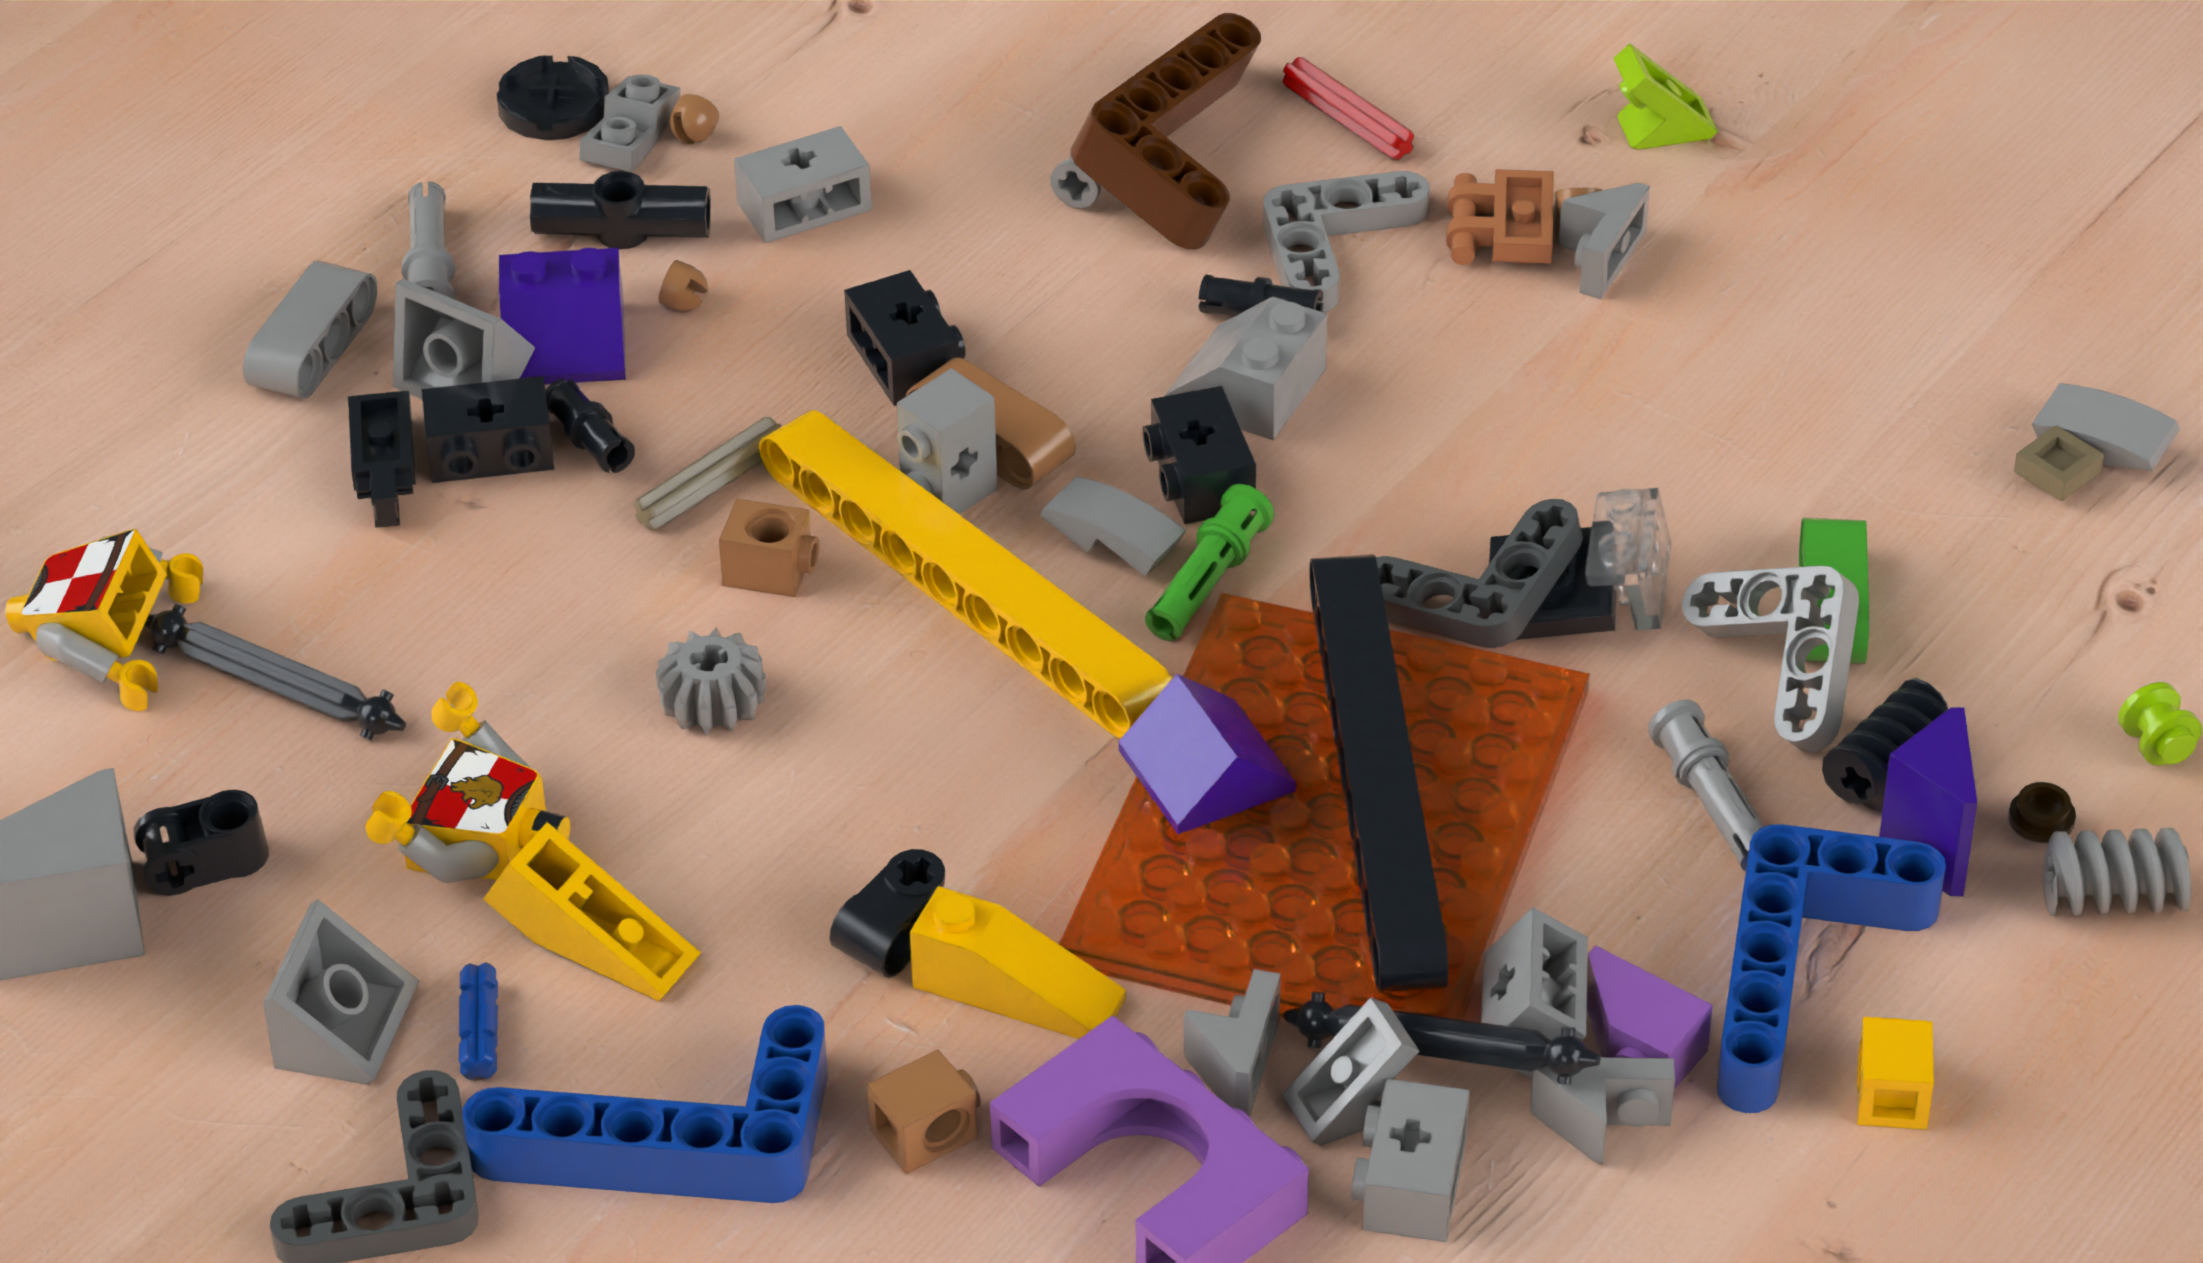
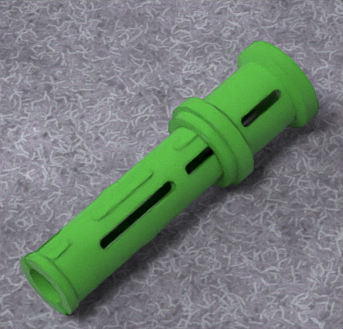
M1244 484L1230 486L1222 495V507L1216 516L1206 519L1198 528L1196 535L1197 547L1182 568L1176 573L1174 579L1153 608L1149 609L1145 615L1146 626L1155 636L1166 641L1179 639L1186 625L1204 600L1210 595L1212 589L1227 568L1243 563L1249 555L1250 542L1256 533L1264 532L1271 525L1275 515L1273 505L1259 490ZM1252 509L1255 511L1254 516L1250 514Z

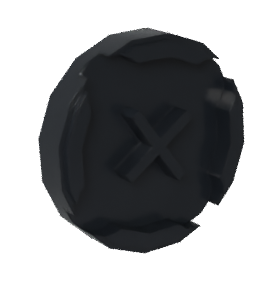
M553 55L537 56L520 62L503 74L499 81V91L497 93L499 117L508 129L529 138L555 140L566 139L585 133L604 118L605 96L609 94L606 75L597 65L575 56H567L568 62H553Z

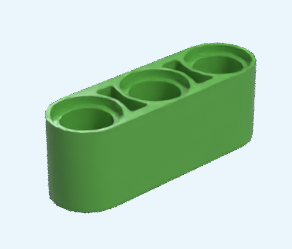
M1802 517L1799 539V567L1829 566L1855 584L1859 592V606L1850 663L1866 664L1869 642L1866 520ZM1830 588L1827 598H1833L1835 592L1833 589ZM1824 599L1818 600L1817 606L1821 608ZM1825 623V629H1830L1831 626ZM1828 645L1816 646L1807 655L1805 661L1827 662L1829 656Z

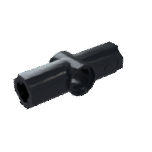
M627 171L609 172L595 180L594 184L533 183L530 194L531 232H534V234L597 235L598 240L603 245L619 249H629L638 246L646 240L647 236L709 238L711 226L710 188L708 186L644 185V181L640 176Z

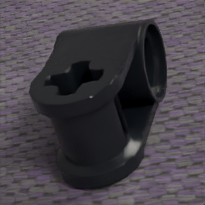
M225 790L210 797L184 804L156 808L145 813L134 826L135 844L140 851L145 853L147 859L144 865L145 882L152 891L161 895H179L196 887L230 878L246 877L262 868L269 857V848L258 804L252 795L241 790ZM162 826L167 829L168 842L162 841L160 833ZM171 860H175L178 871L176 876L171 874L168 863Z
M923 849L906 850L892 857L888 864L858 894L853 895L840 908L830 929L829 940L831 945L885 977L891 978L900 973L911 960L910 931L936 888L938 886L943 887L945 884L946 874L942 860L934 853Z

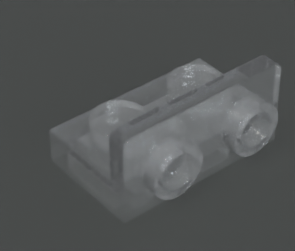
M1659 488L1621 489L1600 492L1596 495L1585 570L1587 584L1589 586L1617 585L1619 602L1622 606L1630 605L1636 630L1661 629L1672 543Z

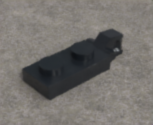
M409 390L348 396L351 473L354 491L357 492V499L371 498L374 507L375 528L400 525L398 495L413 494V485H416L412 410Z

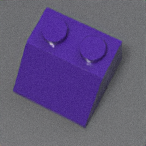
M583 248L580 250L553 252L527 251L519 254L499 255L500 317L535 347L520 378L544 376L545 385L564 378L567 382L568 379H572L575 383L626 380L624 299L619 248Z

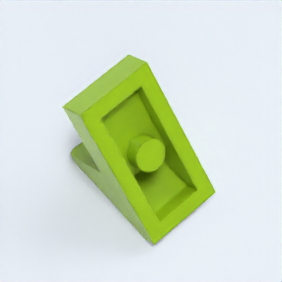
M1629 43L1613 58L1623 79L1619 84L1620 90L1630 101L1619 112L1617 118L1630 147L1633 149H1647L1709 140L1718 133L1702 97Z

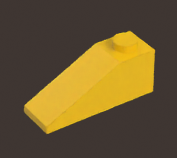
M548 822L506 866L483 898L485 902L534 943L656 1001H660L701 954L698 949Z
M938 886L910 931L913 988L1077 1039L1083 1037L1112 1015L1116 1017L1126 1000V989L996 903Z

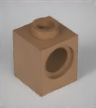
M736 498L719 538L722 585L795 597L804 574H812L814 572L819 555V539L816 536H811L809 509Z
M939 1049L867 1084L870 1131L906 1174L977 1139L976 1108L981 1104L977 1086L965 1070L960 1069L957 1071Z

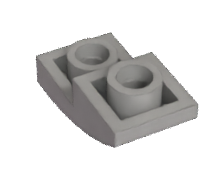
M650 75L626 77L605 96L604 118L580 139V160L633 172L649 154L666 128L671 112L680 97V87L660 83L659 79Z
M2059 383L2032 422L2037 438L2057 425L2104 454L2103 466L2149 471L2154 469L2180 430L2176 420L2144 404L2102 390Z
M1078 476L1062 489L1040 513L1041 517L1087 553L1101 541L1145 577L1178 545L1186 532L1185 528L1170 517L1133 495L1113 486Z

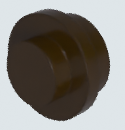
M2035 782L2022 788L2019 794L2012 800L2009 807L2008 820L2012 829L2021 837L2033 842L2048 843L2054 832L2065 831L2068 835L2071 834L2075 826L2076 811L2071 803L2070 796L2064 789L2048 782Z

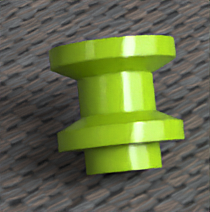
M2155 682L2141 687L2126 699L2118 714L2120 726L2129 736L2140 738L2139 751L2145 760L2152 765L2176 764L2185 760L2195 750L2202 733V726L2197 717L2188 710H2179L2181 705L2180 695L2171 684L2166 682Z

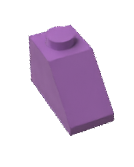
M1595 945L1588 953L1587 1010L1601 1057L1674 1058L1675 1090L1708 1052L1713 1005Z

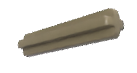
M763 417L639 497L634 503L637 512L635 516L639 523H643L649 530H658L763 462L759 452L760 440L782 427V425L777 424L771 417Z

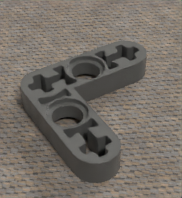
M1548 499L1532 505L1521 517L1479 579L1396 557H1376L1388 622L1485 648L1502 647L1513 642L1523 632L1581 546L1583 536L1577 509L1572 503L1563 499ZM1533 566L1538 568V571L1533 576L1526 579L1515 580L1507 577L1513 570L1519 567ZM1449 595L1453 597L1449 604L1441 608L1430 609L1423 607V604L1433 596Z
M424 1070L414 1073L403 1080L397 1090V1105L408 1179L300 1196L287 1200L276 1208L271 1216L270 1230L278 1259L283 1263H342L451 1245L463 1241L474 1232L478 1225L479 1215L469 1149L465 1139L460 1092L455 1079L441 1071ZM436 1101L439 1122L425 1124L422 1103ZM434 1148H447L456 1153L453 1159L441 1165H427L419 1160L422 1154ZM452 1205L453 1212L439 1214L438 1207ZM414 1209L416 1220L407 1221L406 1210ZM382 1211L394 1217L388 1225L377 1230H366L356 1225L362 1216L371 1212ZM335 1221H342L343 1232L335 1233ZM311 1228V1235L297 1237V1230Z

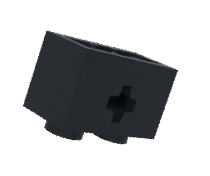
M911 270L844 290L847 336L893 406H897V402L906 397L907 391L912 386L952 358H965V345L959 329L954 324L950 326L941 315L940 306L935 294L930 289L925 291Z
M544 376L421 389L432 483L555 470Z
M1222 386L1151 399V424L1143 426L1145 452L1150 462H1159V479L1163 496L1167 502L1175 501L1184 524L1214 518L1222 507V495L1232 485L1244 484L1256 489V463Z

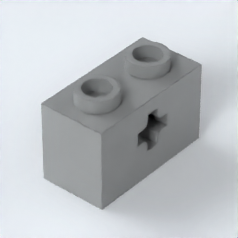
M841 126L734 158L737 203L764 243L872 210L869 164Z
M951 368L897 402V440L901 472L958 514H961L997 490L994 396Z
M1532 907L1484 952L1481 1022L1537 1030L1550 1040L1561 1035V1027L1576 1028L1575 1037L1582 1040L1586 1036L1588 937ZM1516 1070L1532 1079V1072Z
M1386 1078L1381 1106L1368 1105L1365 1117L1363 1147L1372 1148L1370 1159L1358 1157L1354 1169L1352 1200L1364 1201L1363 1230L1447 1242L1467 1140L1470 1090Z

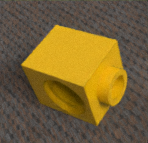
M1863 1016L1857 1057V1125L1927 1130L1934 1087L1933 1021Z

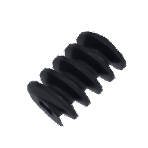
M1918 678L1906 680L1897 691L1889 695L1882 705L1875 708L1867 719L1862 720L1852 733L1847 734L1837 747L1832 748L1823 758L1822 772L1829 788L1848 803L1863 804L1868 808L1882 811L1889 756L1894 750L1948 710L1947 703L1941 693L1931 684Z

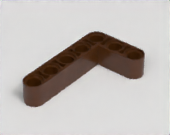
M1234 13L1218 15L1098 100L1090 110L1071 147V157L1084 173L1165 238L1179 247L1185 249L1204 247L1230 201V193L1216 176L1169 140L1167 136L1236 87L1261 42V34L1258 28L1241 15Z

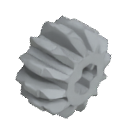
M717 627L709 636L701 637L689 631L686 643L670 642L667 654L664 658L658 660L659 668L656 670L660 704L664 707L666 716L678 719L681 729H687L698 724L701 725L707 735L713 726L722 725L733 732L737 719H754L755 710L758 707L757 704L764 702L766 676L763 673L762 658L758 653L757 646L747 645L741 633H735L725 638L720 635Z

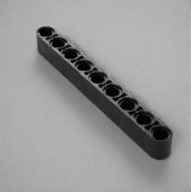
M1368 554L1310 558L1311 604L1376 989L1378 993L1447 988L1448 954L1376 556Z

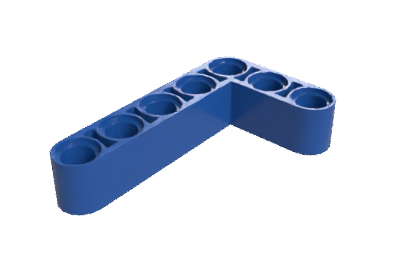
M1784 824L1769 825L1760 828L1753 834L1749 846L1717 1079L1718 1096L1725 1105L1743 1113H1758L1769 1109L1776 1103L1780 1091L1802 918L1901 931H1920L1929 928L1937 921L1939 916L1946 870L1945 858L1937 849L1917 841Z
M801 1005L784 1006L775 1010L766 1018L762 1027L746 1106L503 1087L486 1088L476 1092L467 1099L463 1107V1125L469 1149L471 1168L481 1178L500 1182L764 1203L785 1202L795 1198L803 1191L808 1179L828 1078L824 1021L818 1012Z

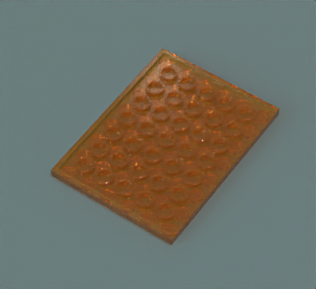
M1221 593L1183 676L1236 700L1295 780L1296 791L1177 834L1136 776L1059 945L1105 976L1230 1006L1235 994L1246 995L1254 969L1281 974L1280 1018H1284L1286 1010L1299 1008L1305 1002L1311 1000L1312 992H1324L1325 1001L1334 1010L1347 1004L1363 1006L1372 997L1387 1003L1392 1010L1463 1020L1483 969L1484 952L1493 943L1588 695L1590 674L1389 629L1446 937L1447 988L1378 993L1372 967L1313 613Z

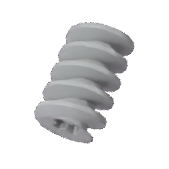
M2161 828L2156 834L2155 841L2147 829H2134L2129 836L2128 843L2120 830H2107L2101 844L2094 831L2089 830L2081 831L2076 837L2074 845L2071 837L2065 831L2054 832L2049 839L2044 857L2043 885L2047 908L2051 916L2055 915L2059 897L2067 898L2072 915H2081L2086 896H2093L2099 914H2108L2113 895H2120L2126 913H2135L2140 894H2147L2152 911L2155 913L2162 912L2167 893L2174 894L2179 911L2185 912L2189 910L2192 891L2189 856L2186 847L2183 846L2179 834L2174 828Z

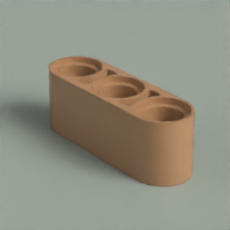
M952 358L912 386L906 393V396L910 395L952 368L994 396L997 476L1020 489H1029L1075 455V439L1071 430L1061 418L962 358Z

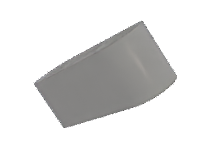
M314 261L310 264L250 342L243 364L245 382L251 386L301 399L309 398L370 318L377 299V281L375 276L323 261Z

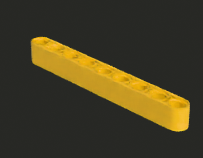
M809 410L760 440L759 452L763 464L779 484L1115 737L1122 738L1173 679L1166 668L823 413L817 410Z

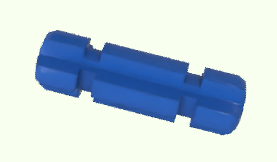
M487 962L479 966L469 963L460 971L459 1037H461V1042L459 1043L458 1056L460 1073L469 1080L477 1077L489 1079L497 1071L498 1005H496V999L498 998V981L496 979V969Z

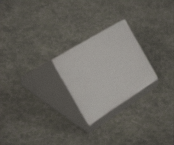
M401 279L396 283L394 388L401 391L409 390L410 395L422 399L421 389L519 379L535 347L506 322L406 279Z
M319 899L309 905L263 1001L274 1068L367 1085L374 1081L419 980Z

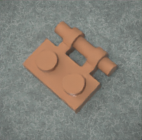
M1495 169V184L1477 183L1476 177L1470 173L1457 175L1454 180V186L1449 190L1447 198L1448 212L1453 219L1446 228V243L1451 250L1452 260L1457 264L1467 265L1474 260L1475 251L1480 246H1493L1492 262L1551 264L1554 171ZM1494 213V217H1479V214Z

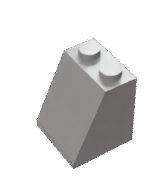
M114 768L100 770L0 820V980L145 955L133 864Z

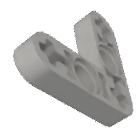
M1395 171L1286 184L1269 190L1264 196L1263 227L1281 285L1309 290L1320 289L1323 291V299L1317 302L1323 303V313L1333 309L1339 301V269L1328 236L1407 227L1422 222L1429 214L1430 186L1426 178L1410 171ZM1341 202H1351L1358 204L1359 207L1342 209L1333 205ZM1287 213H1292V216L1297 218V221L1289 223ZM1308 246L1314 248V250L1309 252H1293L1288 250V248ZM1313 275L1315 286H1310L1305 277Z
M1822 565L1713 572L1701 575L1692 581L1685 591L1682 600V611L1690 623L1707 635L1713 637L1786 634L1774 714V723L1778 734L1801 751L1810 753L1821 751L1833 742L1838 735L1842 722L1859 606V592L1855 584L1832 567ZM1781 588L1782 598L1776 610L1769 615L1759 616L1758 605L1762 596L1770 589ZM1830 588L1835 591L1833 598H1827ZM1719 596H1722L1730 603L1737 604V609L1730 604H1715L1718 603ZM1824 599L1821 608L1817 606L1818 600ZM1708 606H1712L1710 615L1706 613ZM1825 623L1831 626L1830 629H1825ZM1827 644L1829 647L1827 662L1817 672L1806 673L1805 660L1807 655L1816 646ZM1803 689H1809L1808 695L1803 692ZM1813 709L1817 712L1815 720L1806 721L1802 730L1799 728L1800 721L1810 718Z

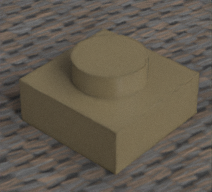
M2055 425L2016 453L2014 472L2060 501H2063L2102 472L2104 454Z

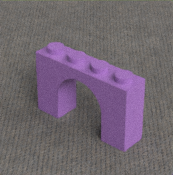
M1113 1015L990 1102L992 1149L1039 1187L1092 1148L1108 1140L1123 1136L1147 1135L1167 1139L1182 1146L1196 1157L1202 1165L1199 1171L1185 1184L1136 1219V1263H1243L1308 1214L1309 1168L1304 1164L1301 1157L1291 1148L1280 1146L1259 1130L1244 1111L1235 1107L1231 1108L1214 1095L1194 1072L1186 1069L1182 1070L1158 1051L1149 1037L1141 1032L1132 1031Z

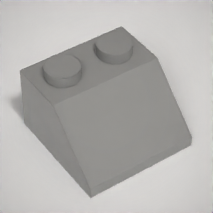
M1272 296L1219 324L1164 396L1222 386L1241 430L1274 440L1326 370L1327 314Z

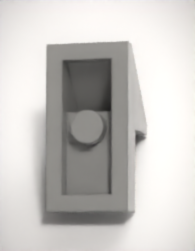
M1642 183L1630 184L1570 197L1561 204L1559 243L1564 248L1576 251L1575 266L1581 268L1580 293L1602 299L1642 239L1647 227L1650 186Z
M1257 969L1253 970L1246 995L1235 994L1229 1017L1194 1010H1186L1184 1013V1054L1186 1059L1218 1098L1231 1108L1241 1109L1249 1117L1280 1021L1281 974Z
M1370 997L1285 1090L1282 1096L1311 1141L1318 1145L1327 1144L1364 1130L1368 1105L1381 1106L1386 1078L1395 1079L1418 1054L1419 1049L1387 1003Z
M1601 1057L1598 1066L1584 1068L1578 1074L1572 1076L1570 1085L1558 1084V1075L1551 1071L1548 1066L1532 1072L1531 1114L1598 1164H1603L1607 1125H1629L1634 1127L1646 1125L1671 1126L1675 1085L1674 1058Z

